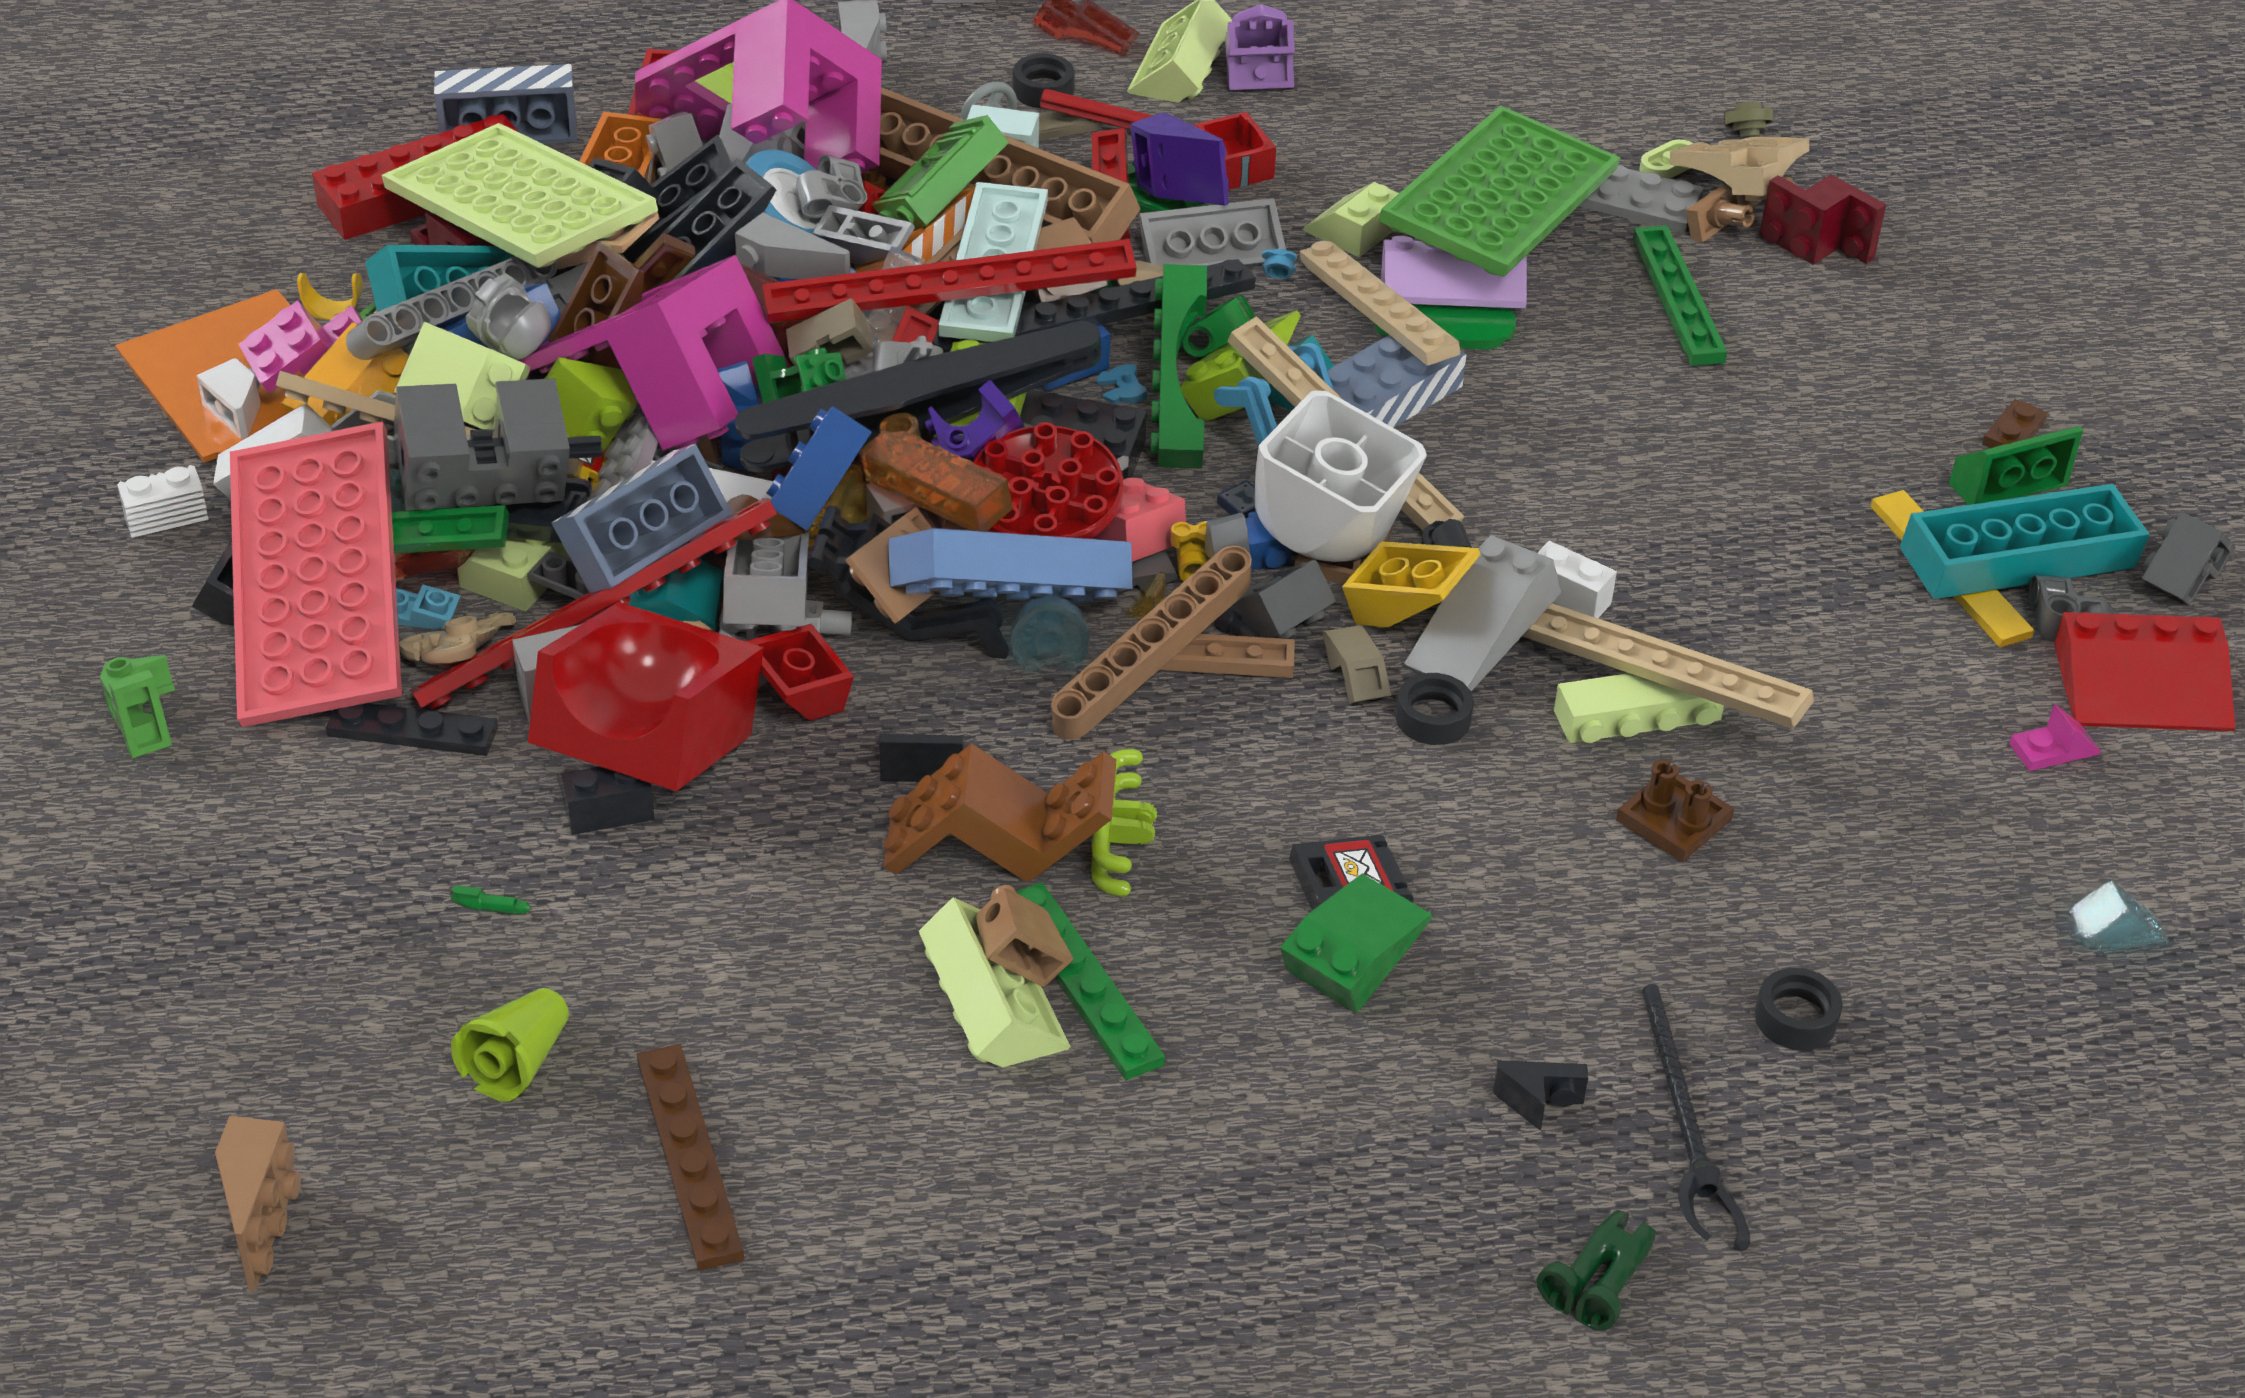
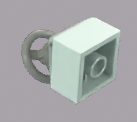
M999 81L986 83L972 92L965 101L960 118L968 120L988 115L1003 135L1039 148V113L1017 110L1016 94L1008 84ZM991 93L987 103L983 106L976 105L982 97ZM1003 94L1007 98V109L999 104Z

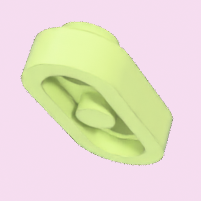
M1672 140L1643 154L1639 171L1655 173L1660 177L1670 179L1691 169L1670 165V151L1693 143L1686 140Z

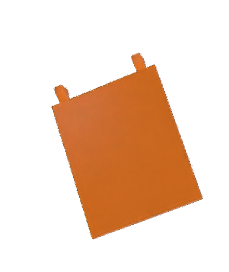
M277 289L115 345L116 350L203 463L217 459L220 453L244 439H240L202 405L196 375L234 358L239 360L248 369L251 368L238 344L244 341L250 333L260 329L276 317L282 309L290 306L289 302ZM300 371L294 374L300 377H304V375ZM261 385L258 389L261 405L249 436L289 413L280 405L286 398L285 388L277 387L269 393Z

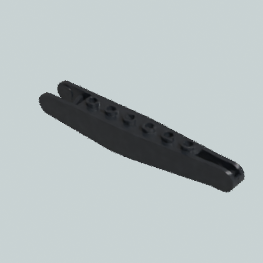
M1086 321L1073 322L1051 329L912 360L742 410L735 419L737 433L745 439L753 440L742 447L740 451L741 464L745 469L752 472H765L793 466L792 463L787 461L800 441L806 445L815 432L809 426L822 408L828 412L832 405L872 431L860 451L871 449L872 444L909 435L916 437L930 431L927 429L925 421L931 419L928 410L930 407L948 424L980 412L982 398L978 389L989 380L1009 400L1071 373L1095 366L1101 358L1099 328L1095 324Z

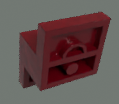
M1832 174L1806 190L1777 175L1769 180L1759 235L1812 265L1837 249L1867 264L1875 259L1886 204Z

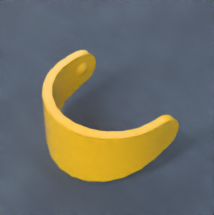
M300 273L297 278L301 302L305 309L318 319L331 320L335 315L342 313L351 305L355 308L363 292V281L359 273H354L352 276L353 298L347 301H333L321 296L312 288L305 273Z

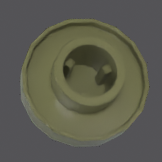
M1757 101L1735 104L1734 111L1724 113V125L1726 127H1733V132H1740V138L1759 137L1760 131L1766 129V124L1774 122L1773 109L1762 108L1761 102Z

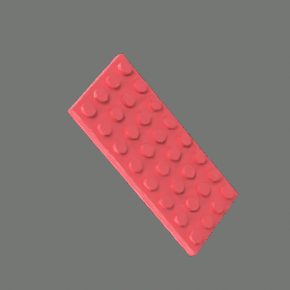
M381 421L230 451L238 722L242 727L402 696L388 437L384 423Z

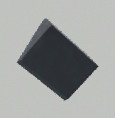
M879 734L880 781L920 782L925 776H931L939 770L952 754H959L964 750L965 736Z

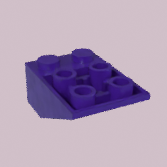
M1165 112L1130 124L1137 188L1160 198L1217 205L1229 204V180L1226 176V148L1223 144V139Z

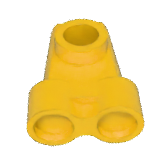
M1208 521L1197 525L1177 522L1171 527V545L1176 548L1178 573L1183 581H1186L1209 560L1204 551L1206 522Z

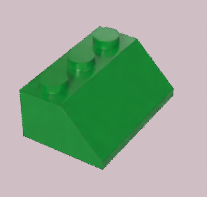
M2080 426L1957 456L1949 484L1968 505L2026 497L2068 486L2084 430Z

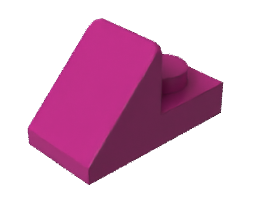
M2058 705L2053 706L2047 727L2013 734L2009 745L2029 771L2098 755L2101 752L2082 725Z

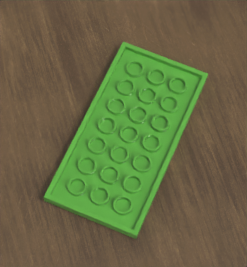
M1500 105L1381 209L1378 221L1390 226L1396 232L1406 233L1421 240L1427 246L1437 247L1451 253L1458 260L1468 261L1482 267L1489 274L1505 277L1617 170L1621 157Z

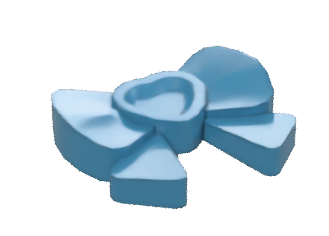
M1134 364L1120 365L1109 372L1102 371L1096 380L1097 385L1116 384L1117 388L1103 394V399L1113 404H1118L1120 401L1123 403H1137L1148 397L1146 387L1138 383L1136 378L1137 367Z

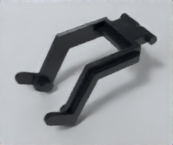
M828 506L826 508L818 530V536L815 539L808 559V565L813 569L823 568L836 577L838 581L834 591L904 640L918 642L977 632L990 657L1007 658L1009 647L999 629L1003 624L1004 614L1001 607L992 598H981L976 602L918 612L912 610L896 624L891 618L882 615L875 605L873 595L866 586H862L855 581L850 573V566L845 560L891 526V524L874 512L862 523H849L840 517L841 510L838 507Z

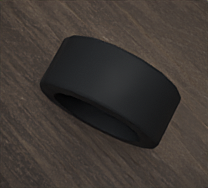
M1046 53L1031 54L1015 63L1012 71V89L1016 94L1017 100L1022 104L1041 108L1040 101L1045 89L1069 95L1074 94L1075 70L1073 65L1063 57ZM1039 78H1047V79H1053V80H1056V81H1054V82H1048V83H1041V82H1034V81H1032V80H1033V79H1039Z
M1422 673L1411 677L1401 685L1397 696L1395 713L1397 725L1406 736L1420 743L1445 745L1458 741L1469 731L1474 707L1472 692L1462 681L1446 674ZM1435 699L1452 705L1457 712L1447 717H1431L1416 711L1412 705L1422 700Z
M1791 967L1775 971L1764 979L1759 990L1755 1007L1756 1024L1764 1036L1782 1047L1804 1051L1823 1047L1833 1039L1838 1028L1843 1009L1841 993L1834 983L1821 973L1806 968ZM1783 997H1800L1817 1005L1824 1016L1811 1021L1797 1020L1779 1011L1773 1002Z

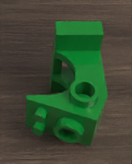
M826 348L814 349L804 353V355L794 356V361L797 365L787 368L785 358L782 355L764 353L752 358L763 403L846 380L840 352L827 353Z

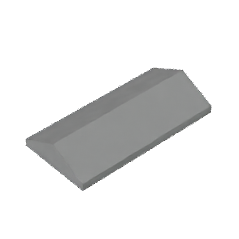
M1274 198L1235 202L1228 205H1209L1140 213L1139 215L1143 253L1148 263L1162 266L1163 264L1208 266L1226 260L1239 259L1245 266L1265 262V259L1262 258V252L1266 249L1286 250Z

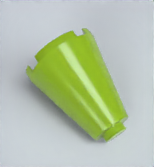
M539 988L465 1023L451 1041V1054L458 1072L463 1078L469 1074L475 1082L480 1084L474 1089L500 1102H508L517 1098L530 1086L568 1021L569 1010L565 1000L560 994L551 989Z

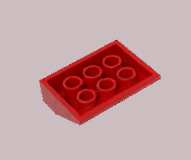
M2063 612L2054 647L2072 717L2082 726L2208 731L2235 730L2229 644L2220 618Z

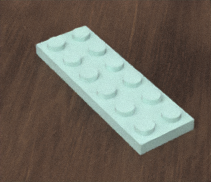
M977 182L956 260L1036 250L1048 202V189ZM1026 291L945 301L939 322V336L988 342L1015 337Z

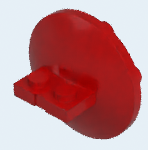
M1042 422L1036 426L1013 430L1000 439L988 442L971 464L967 478V495L974 516L989 532L1091 539L1103 531L1117 515L1123 499V475L1115 456L1105 445L1093 438L1089 432Z

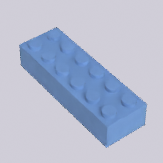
M935 528L889 538L890 587L906 588V594L924 595L930 594V590H940V596L943 597L963 596L964 592H973V598L980 599L996 598L997 594H1006V600L1030 599L1031 595L1038 596L1039 602L1062 601V597L1070 598V603L1088 604L1093 603L1094 599L1117 598V592L1133 589L1131 542Z

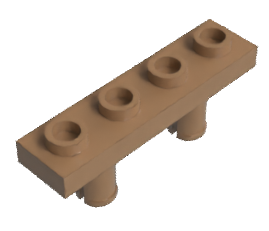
M1783 177L1784 179L1794 183L1792 178ZM1724 183L1686 209L1691 239L1697 242H1704L1728 224L1746 228L1750 227L1754 221V214H1751L1754 211L1753 207L1763 200L1747 201L1745 200V195H1732V187Z

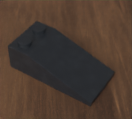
M716 135L651 184L659 193V198L656 200L659 219L621 253L630 263L634 264L637 261L636 259L732 164L719 135Z
M739 158L663 232L695 246V257L671 281L736 255L735 233L757 216L764 213L777 191L772 184Z

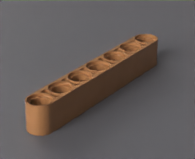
M1234 545L1221 549L1058 691L1051 702L1053 732L1058 737L1068 740L1078 739L1087 734L1239 600L1250 588L1252 564L1250 553L1246 549Z

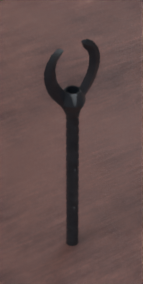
M1655 984L1646 985L1642 989L1643 998L1654 1037L1656 1038L1660 1058L1662 1059L1661 1062L1665 1069L1666 1079H1668L1667 1083L1671 1090V1097L1674 1100L1673 1104L1675 1110H1677L1676 1115L1678 1121H1680L1679 1125L1683 1132L1684 1142H1686V1150L1689 1153V1170L1682 1178L1678 1190L1681 1211L1695 1232L1708 1241L1712 1235L1697 1220L1694 1211V1196L1696 1193L1700 1197H1711L1718 1194L1730 1210L1738 1228V1237L1734 1241L1733 1249L1744 1251L1750 1245V1232L1747 1222L1734 1198L1720 1183L1722 1179L1720 1169L1706 1156L1707 1153L1703 1145L1699 1125L1696 1123V1115L1690 1102V1094L1676 1051L1675 1042L1673 1041L1666 1011L1664 1010L1659 987Z

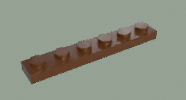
M681 1044L637 1053L638 1066L698 1271L744 1260V1250Z

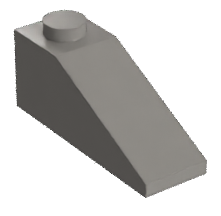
M829 205L812 234L850 251V263L861 265L898 256L915 226L912 222Z
M766 213L760 214L735 233L736 256L740 264L764 276L800 280L850 273V251Z

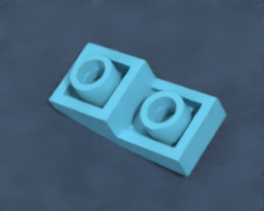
M422 584L419 594L396 588L398 625L430 629L445 627V622L453 619L461 595Z

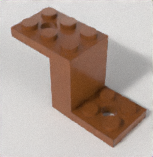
M971 743L959 754H952L934 774L922 778L917 787L905 797L901 796L894 801L888 813L890 824L888 835L884 842L886 851L883 867L892 873H900L943 838L952 834L1022 880L1032 881L1112 820L1117 759L1103 751L1090 762H1084L1075 774L1063 783H1057L1047 793Z

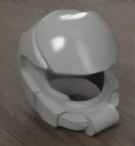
M503 273L495 279L488 278L474 294L476 300L470 312L466 315L467 327L480 341L490 349L515 360L523 359L533 353L551 331L550 315L541 301L534 303L529 299L524 287L507 273Z

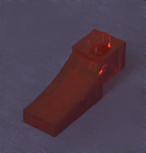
M1045 0L1032 21L1044 32L1058 40L1062 36L1083 39L1121 56L1127 54L1140 34L1091 0H1084L1081 5L1073 0Z

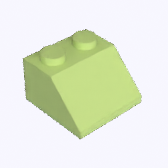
M1373 182L1343 197L1304 227V231L1324 241H1332L1340 249L1361 257L1394 231L1390 226L1378 220L1381 209L1399 193L1384 185Z

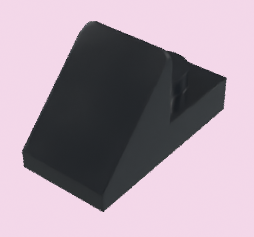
M1497 1060L1493 1092L1494 1095L1533 1126L1541 1130L1545 1103H1553L1559 1107L1584 1104L1588 1083L1587 1064Z

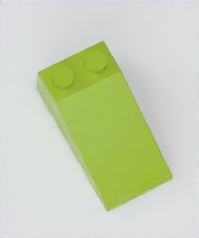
M1296 310L1264 324L1288 345L1301 315ZM1225 344L1201 361L1191 365L1186 371V377L1180 388L1183 396L1198 417L1204 419V421H1210L1244 408L1220 406L1214 398V391L1222 386L1238 387V383L1247 377L1263 379L1268 384L1270 382L1230 344Z

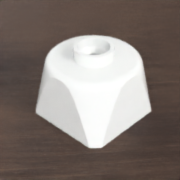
M1311 391L1258 447L1255 476V509L1266 530L1276 540L1301 555L1330 562L1352 561L1370 555L1376 546L1387 536L1427 454L1421 443L1330 392Z

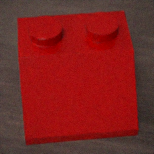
M812 623L793 630H785L746 641L764 647L761 672L781 698L811 721L844 711L854 675Z

